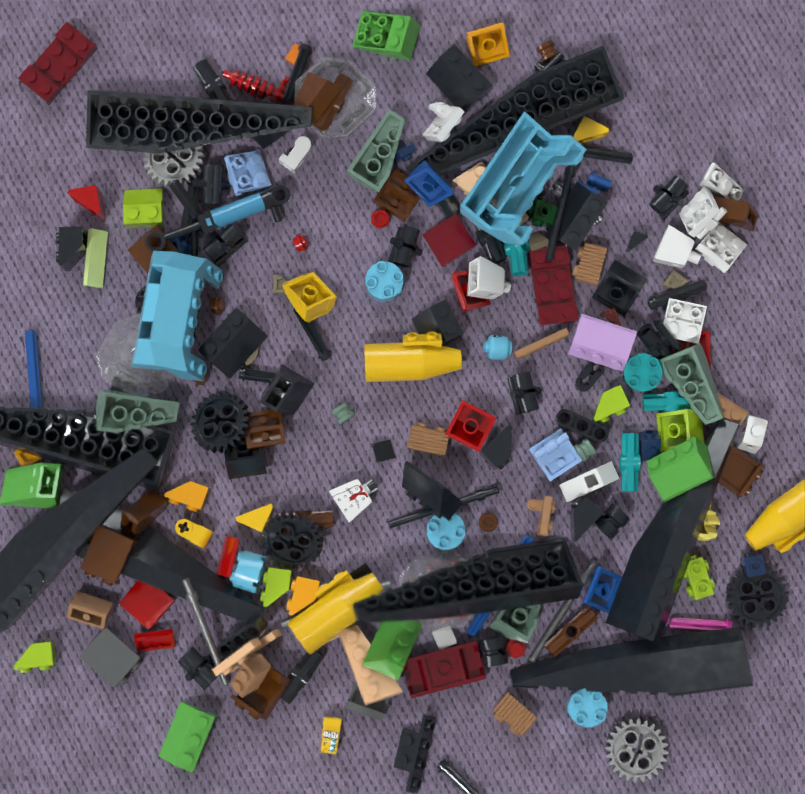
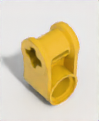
M181 519L175 525L177 534L203 549L206 548L213 534V531L187 519ZM188 523L189 531L181 533L180 524Z

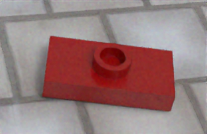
M173 629L134 634L137 652L176 647Z

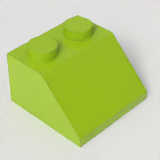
M163 188L125 190L123 220L126 228L165 226Z
M693 409L656 414L657 428L661 439V452L667 451L693 437L698 438L704 443L702 420Z

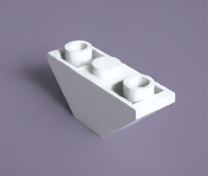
M712 163L708 167L699 184L702 188L704 186L708 188L715 197L738 201L744 191L716 163Z
M611 461L559 486L566 502H569L620 478Z

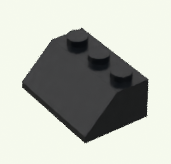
M455 44L444 52L426 73L453 105L460 107L464 111L463 115L489 94L493 86Z
M576 182L568 195L558 240L576 251L608 204V201L579 182ZM553 225L547 226L545 230L551 233Z
M235 308L198 351L225 376L231 379L268 336L238 308Z
M406 460L402 487L408 491L406 495L413 501H416V499L420 500L418 504L426 510L429 508L433 509L431 513L439 519L444 517L449 521L463 502L445 486Z

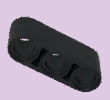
M562 409L555 416V422L559 427L587 438L594 443H602L609 436V431L605 426L570 410ZM560 414H567L569 422L562 423L559 420ZM580 421L584 422L587 426L583 432L577 428V423ZM597 429L602 430L604 433V438L601 440L597 439L594 435Z
M255 617L231 633L217 647L218 656L222 659H227L250 641L256 638L259 639L267 630L266 620L262 617Z

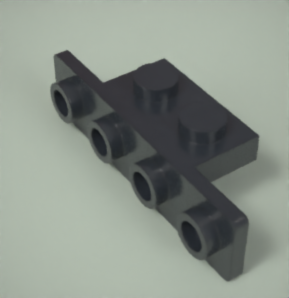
M423 715L419 733L402 729L393 767L410 772L406 792L418 793L422 785L421 778L426 767L427 753L431 747L432 732L435 729V716Z

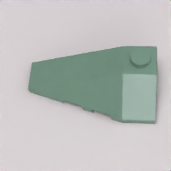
M390 109L387 111L348 168L347 177L361 186L379 193L390 176L405 122L404 118Z
M700 343L659 360L666 378L679 390V394L682 397L684 396L690 403L691 408L705 425L724 418L708 360Z
M99 389L96 405V429L98 431L119 433L130 429L177 421L180 402Z
M541 604L498 611L489 627L506 638L527 643L537 627Z

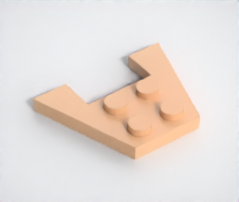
M276 629L260 640L256 638L212 669L216 676L222 673L226 676L230 672H234L241 667L242 662L255 656L256 652L282 636V634Z

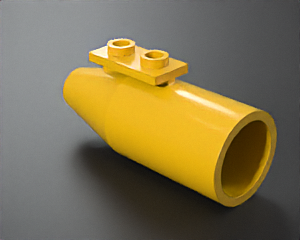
M411 332L403 335L402 343L364 344L366 382L426 380L462 369L461 350L442 346L441 333L427 332L426 334Z
M805 479L769 504L744 534L746 541L755 551L773 544L772 546L777 551L783 553L790 550L799 540L805 539Z
M347 570L335 575L334 580L330 583H325L318 588L315 594L319 600L289 621L288 625L302 646L311 655L356 622L352 603L372 595H379L384 588L373 573L353 580Z

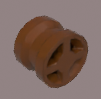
M553 41L545 42L536 48L537 53L541 54L542 63L551 61L558 53L554 48Z

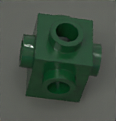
M537 198V200L533 201L532 207L525 212L529 216L527 221L536 227L553 225L557 206L549 204L546 199Z

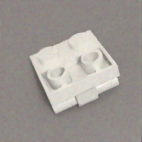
M443 102L431 103L429 109L436 113L437 116L422 136L427 140L442 142L450 136L451 129L460 123L464 111L460 107L449 106Z
M704 186L682 208L679 215L688 234L702 239L719 224V220L727 213V210L723 207L719 209L711 191Z
M719 223L712 231L708 232L695 250L702 254L704 260L712 267L716 266L725 273L747 244Z
M669 298L663 324L675 339L698 344L707 306Z

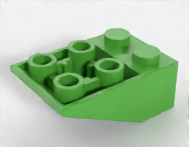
M362 11L352 47L395 59L410 61L420 24L410 16Z
M38 463L7 469L0 505L55 508L59 505L64 478L62 465Z

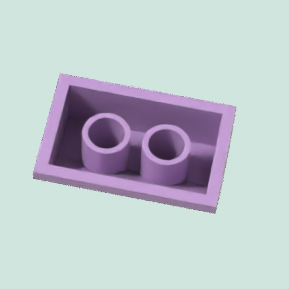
M581 314L568 354L623 372L637 331Z

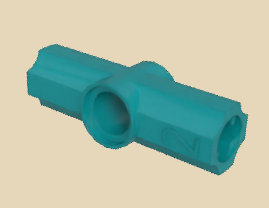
M527 241L523 245L505 243L504 249L510 258L511 275L514 277L527 275L529 271L526 253L530 249L529 242Z
M679 392L642 395L643 411L671 412L692 409L690 403Z
M622 433L619 469L621 471V491L638 492L639 488L638 471H640L641 459L640 454H638L639 434Z

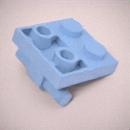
M260 150L228 155L224 158L228 170L227 176L230 185L233 186L236 197L242 196L243 192L265 189L271 186Z
M559 429L529 449L549 482L582 461L568 440V435L562 429Z

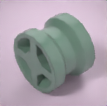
M348 402L343 403L332 411V414L337 416L339 425L355 416V413L349 409Z
M584 438L579 445L575 444L573 446L583 462L587 460L588 456L596 454L595 449L587 438Z

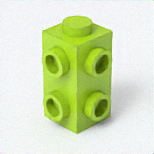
M696 555L691 556L683 579L686 578L688 586H686L687 594L693 600L714 595L713 590H715L714 581L712 578L709 579L707 571H710L707 560H703V557L697 558Z

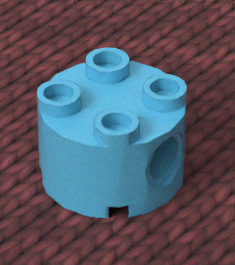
M379 261L366 274V289L374 300L389 302L401 294L403 274L395 264Z
M454 514L449 521L444 517L439 519L434 515L427 525L429 542L441 550H450L457 547L465 536V525L457 514Z
M246 550L244 552L239 551L236 559L238 566L236 570L233 569L230 580L233 587L257 594V589H260L263 582L264 571H266V567H263V564L268 563V557Z
M578 688L568 698L567 711L570 718L576 724L583 727H594L606 718L608 704L600 692L586 691L584 688Z

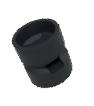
M612 503L605 510V515H601L594 522V525L609 539L613 540L619 533V528H624L630 521V518Z
M504 636L479 640L481 651L485 653L482 657L484 668L509 663L507 652L503 650L505 648Z

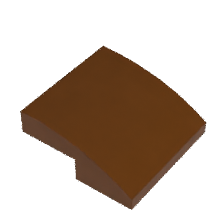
M394 168L373 203L405 223L421 198L404 181L407 176Z
M271 409L252 412L248 416L252 422L247 423L251 429L245 430V433L248 435L246 437L247 449L286 443L282 413Z

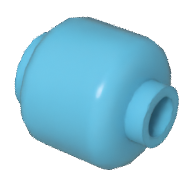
M490 335L488 340L483 343V352L487 353L489 359L505 360L512 353V341L505 335Z

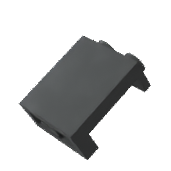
M105 627L79 657L114 688L118 685L122 687L129 679L128 673L131 670L135 672L142 664L140 661L142 656L138 655L116 636L112 629Z
M355 679L346 709L383 721L390 697L365 705Z

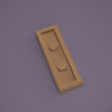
M567 328L562 329L515 351L513 355L516 360H519L567 338L569 332Z

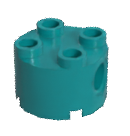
M645 353L636 354L629 358L623 370L624 380L628 386L641 392L650 391L657 387L663 374L662 366L658 359Z

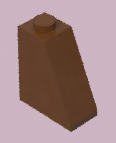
M308 72L294 105L313 107L312 125H314L342 87Z
M713 196L719 209L723 207L727 210V213L719 222L754 232L759 213L751 203Z
M152 489L122 512L120 528L130 537L136 539L166 510L167 501L164 495Z

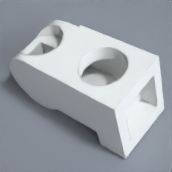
M305 136L298 137L295 141V147L288 156L283 153L279 158V163L295 174L311 152V141Z

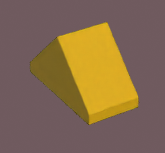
M584 116L573 138L582 144L607 136L609 129Z
M269 504L235 517L236 521L262 532L265 523L268 522L274 506Z

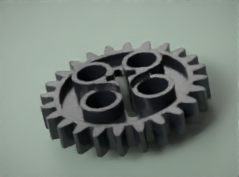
M219 392L218 397L212 394L211 400L205 397L206 403L199 402L201 408L194 409L197 415L191 416L195 420V422L190 423L194 428L191 430V433L195 435L193 439L206 451L210 450L213 453L218 451L223 454L225 448V450L230 452V446L237 448L236 442L243 443L241 437H247L248 435L245 433V430L251 429L247 425V423L252 422L248 417L251 415L247 410L248 406L241 398L238 399L235 394L231 395L229 392H226L225 395Z
M290 510L288 515L285 511H282L281 515L275 513L274 518L270 517L268 522L265 523L261 533V542H264L262 548L267 549L266 555H273L271 560L278 559V565L284 562L286 568L289 564L292 565L293 569H295L296 564L303 568L304 563L310 566L311 561L315 562L316 558L320 556L324 546V537H321L323 531L318 530L319 524L313 525L314 519L307 520V514L301 517L300 511L296 515H293L292 510Z
M743 567L744 573L742 574L740 571H737L738 578L731 577L734 583L727 584L731 588V591H725L726 594L730 595V598L725 599V601L731 602L727 609H734L731 616L738 615L737 622L744 619V626H747L750 622L751 628H755L757 623L759 628H763L764 622L767 626H771L770 620L777 622L776 615L783 616L780 610H787V607L783 605V602H789L788 599L784 598V595L789 594V592L783 591V588L787 585L780 584L783 578H775L777 572L774 571L770 574L769 567L766 568V574L747 577L745 567ZM764 580L769 583L767 591L761 589V583ZM744 583L750 585V591L746 594L742 591ZM756 592L757 594H774L772 597L758 598V602L757 599L740 600V597L756 595ZM766 600H770L772 603L770 610L764 608ZM747 602L753 605L750 613H747L744 609Z

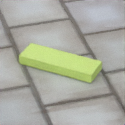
M93 228L88 229L84 286L103 288L107 231Z

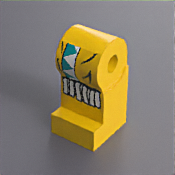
M324 716L321 753L337 754L342 718Z

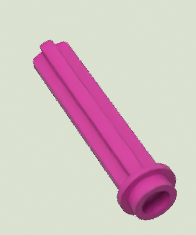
M671 617L669 627L671 629L711 631L732 628V622L728 621V619L720 621Z

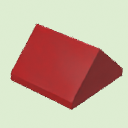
M96 185L68 190L67 194L73 201L102 221H105L106 215L102 192Z
M469 270L451 274V281L462 314L490 305L489 299L467 296Z

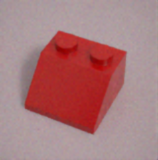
M462 400L445 435L480 452L497 418Z

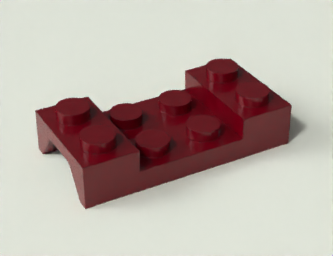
M68 22L55 34L56 38L34 64H29L18 77L23 85L31 89L48 105L52 103L98 49L92 41Z
M567 245L555 248L552 262L545 261L548 248L535 251L529 250L528 254L539 327L557 323L577 322L578 313L573 293Z
M476 640L410 657L403 668L411 699L486 679Z

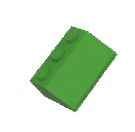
M696 437L647 461L649 477L664 502L714 478L708 446Z
M414 620L381 622L362 665L398 681L422 624Z
M181 701L159 757L193 773L217 715Z

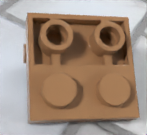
M544 496L542 500L530 499L526 503L528 510L540 512L537 536L545 537L552 531L553 521L549 520L550 514L554 513L555 502L552 501L553 497Z

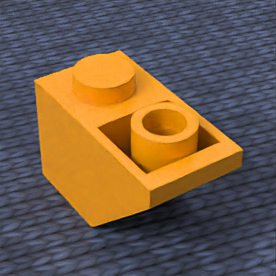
M190 481L166 492L164 497L169 498L168 502L179 505L181 502L187 505L186 509L197 512L198 509L203 510L210 488Z
M297 576L296 580H292L290 591H294L293 597L288 599L286 610H289V615L296 614L317 600L315 593L318 591L320 581Z

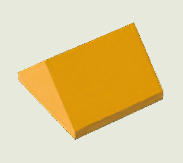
M503 22L466 33V43L474 66L510 57Z

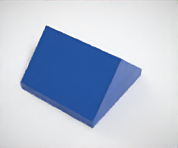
M426 160L404 180L429 207L454 193L452 187Z
M596 566L581 603L609 613L622 577Z

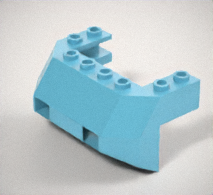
M524 112L460 205V213L477 227L500 241L523 245V243L529 240L533 228L531 226H518L523 220L522 216L532 207L533 200L542 192L545 182L553 176L556 166L579 164L583 159L586 149L571 135H550Z
M153 251L131 367L167 370L184 380L203 381L204 375L207 372L206 362L190 352L194 344L193 335L194 329L197 326V312L201 305V290L206 288V282L219 289L220 283L223 280V273L220 268L204 258L177 252Z

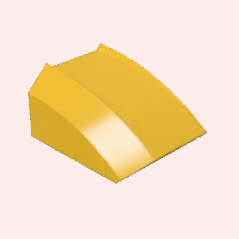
M314 272L300 275L282 285L295 310L308 323L328 314L335 305L337 296Z

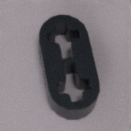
M590 362L575 381L577 390L580 392L590 390L605 370L604 365L599 364L600 373L596 371L592 376L589 374L593 369L591 365L595 366L597 364ZM588 376L590 379L587 385L589 386L581 388L579 380H584Z

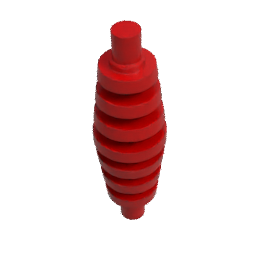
M225 70L222 77L229 79L231 85L235 86L238 83L237 88L240 90L245 86V93L248 94L251 88L250 96L255 97L258 91L259 99H262L265 94L266 97L274 96L277 101L280 100L288 103L283 100L284 94L281 92V88L278 87L274 90L275 85L272 83L268 88L267 80H264L261 85L262 77L258 76L254 82L255 75L252 74L246 79L247 73L245 72L241 76H239L240 71L237 70L233 73Z

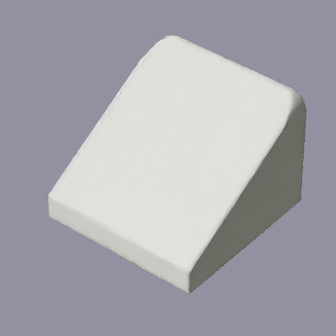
M450 625L432 632L439 650L457 643Z

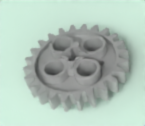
M199 146L170 152L186 168L181 167L167 153L144 152L147 156L143 158V161L146 163L144 168L148 171L147 174L152 177V180L154 182L158 181L160 186L165 183V186L169 188V184L173 180L178 179L184 187V181L191 183L190 177L197 178L195 172L202 171L199 165H204V162L201 160L205 158V155L202 153L204 148ZM191 154L188 159H184L185 155ZM160 157H164L161 162H158ZM174 168H178L175 173H171Z
M629 718L627 725L624 721H621V728L615 725L614 727L617 732H609L612 739H606V741L610 743V746L604 747L610 751V753L605 755L606 758H611L608 765H615L612 771L616 772L619 770L618 776L620 778L625 774L626 781L632 777L634 783L637 782L638 777L644 782L645 776L650 780L652 779L651 773L659 775L656 769H664L660 763L661 761L667 762L663 755L669 754L668 751L663 750L664 747L668 746V743L662 742L665 736L658 735L661 729L653 730L655 727L654 723L647 726L648 720H644L641 724L639 718L636 719L635 723ZM630 732L634 733L635 740L627 743L626 735ZM642 733L643 737L638 746V748L641 749V752L636 753L633 767H630V763L633 760L635 754L632 751V748L637 747L639 735ZM647 739L653 740V747L651 749H645L644 742ZM627 751L629 753L628 760L620 761V753ZM641 758L647 759V765L644 768L638 766V761Z

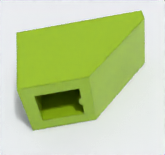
M621 385L601 394L592 421L602 424L610 420V415L616 413V416L627 412L626 408L630 404Z
M268 568V571H264L263 583H266L265 591L262 590L260 602H264V607H268L290 590L292 570Z
M54 641L31 644L14 665V670L20 669V673L32 672L34 667H39L40 671L51 669V665H56Z

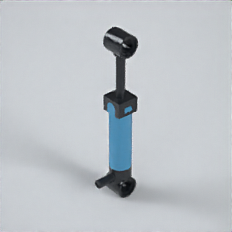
M282 185L274 186L195 216L197 222L166 234L158 232L149 233L144 239L145 247L150 251H160L169 240L199 229L201 234H205L268 209L271 210L275 222H280L282 218L277 206L288 202L290 191ZM277 190L282 191V200L276 199L275 192ZM153 236H156L160 241L157 247H152L150 244V239Z

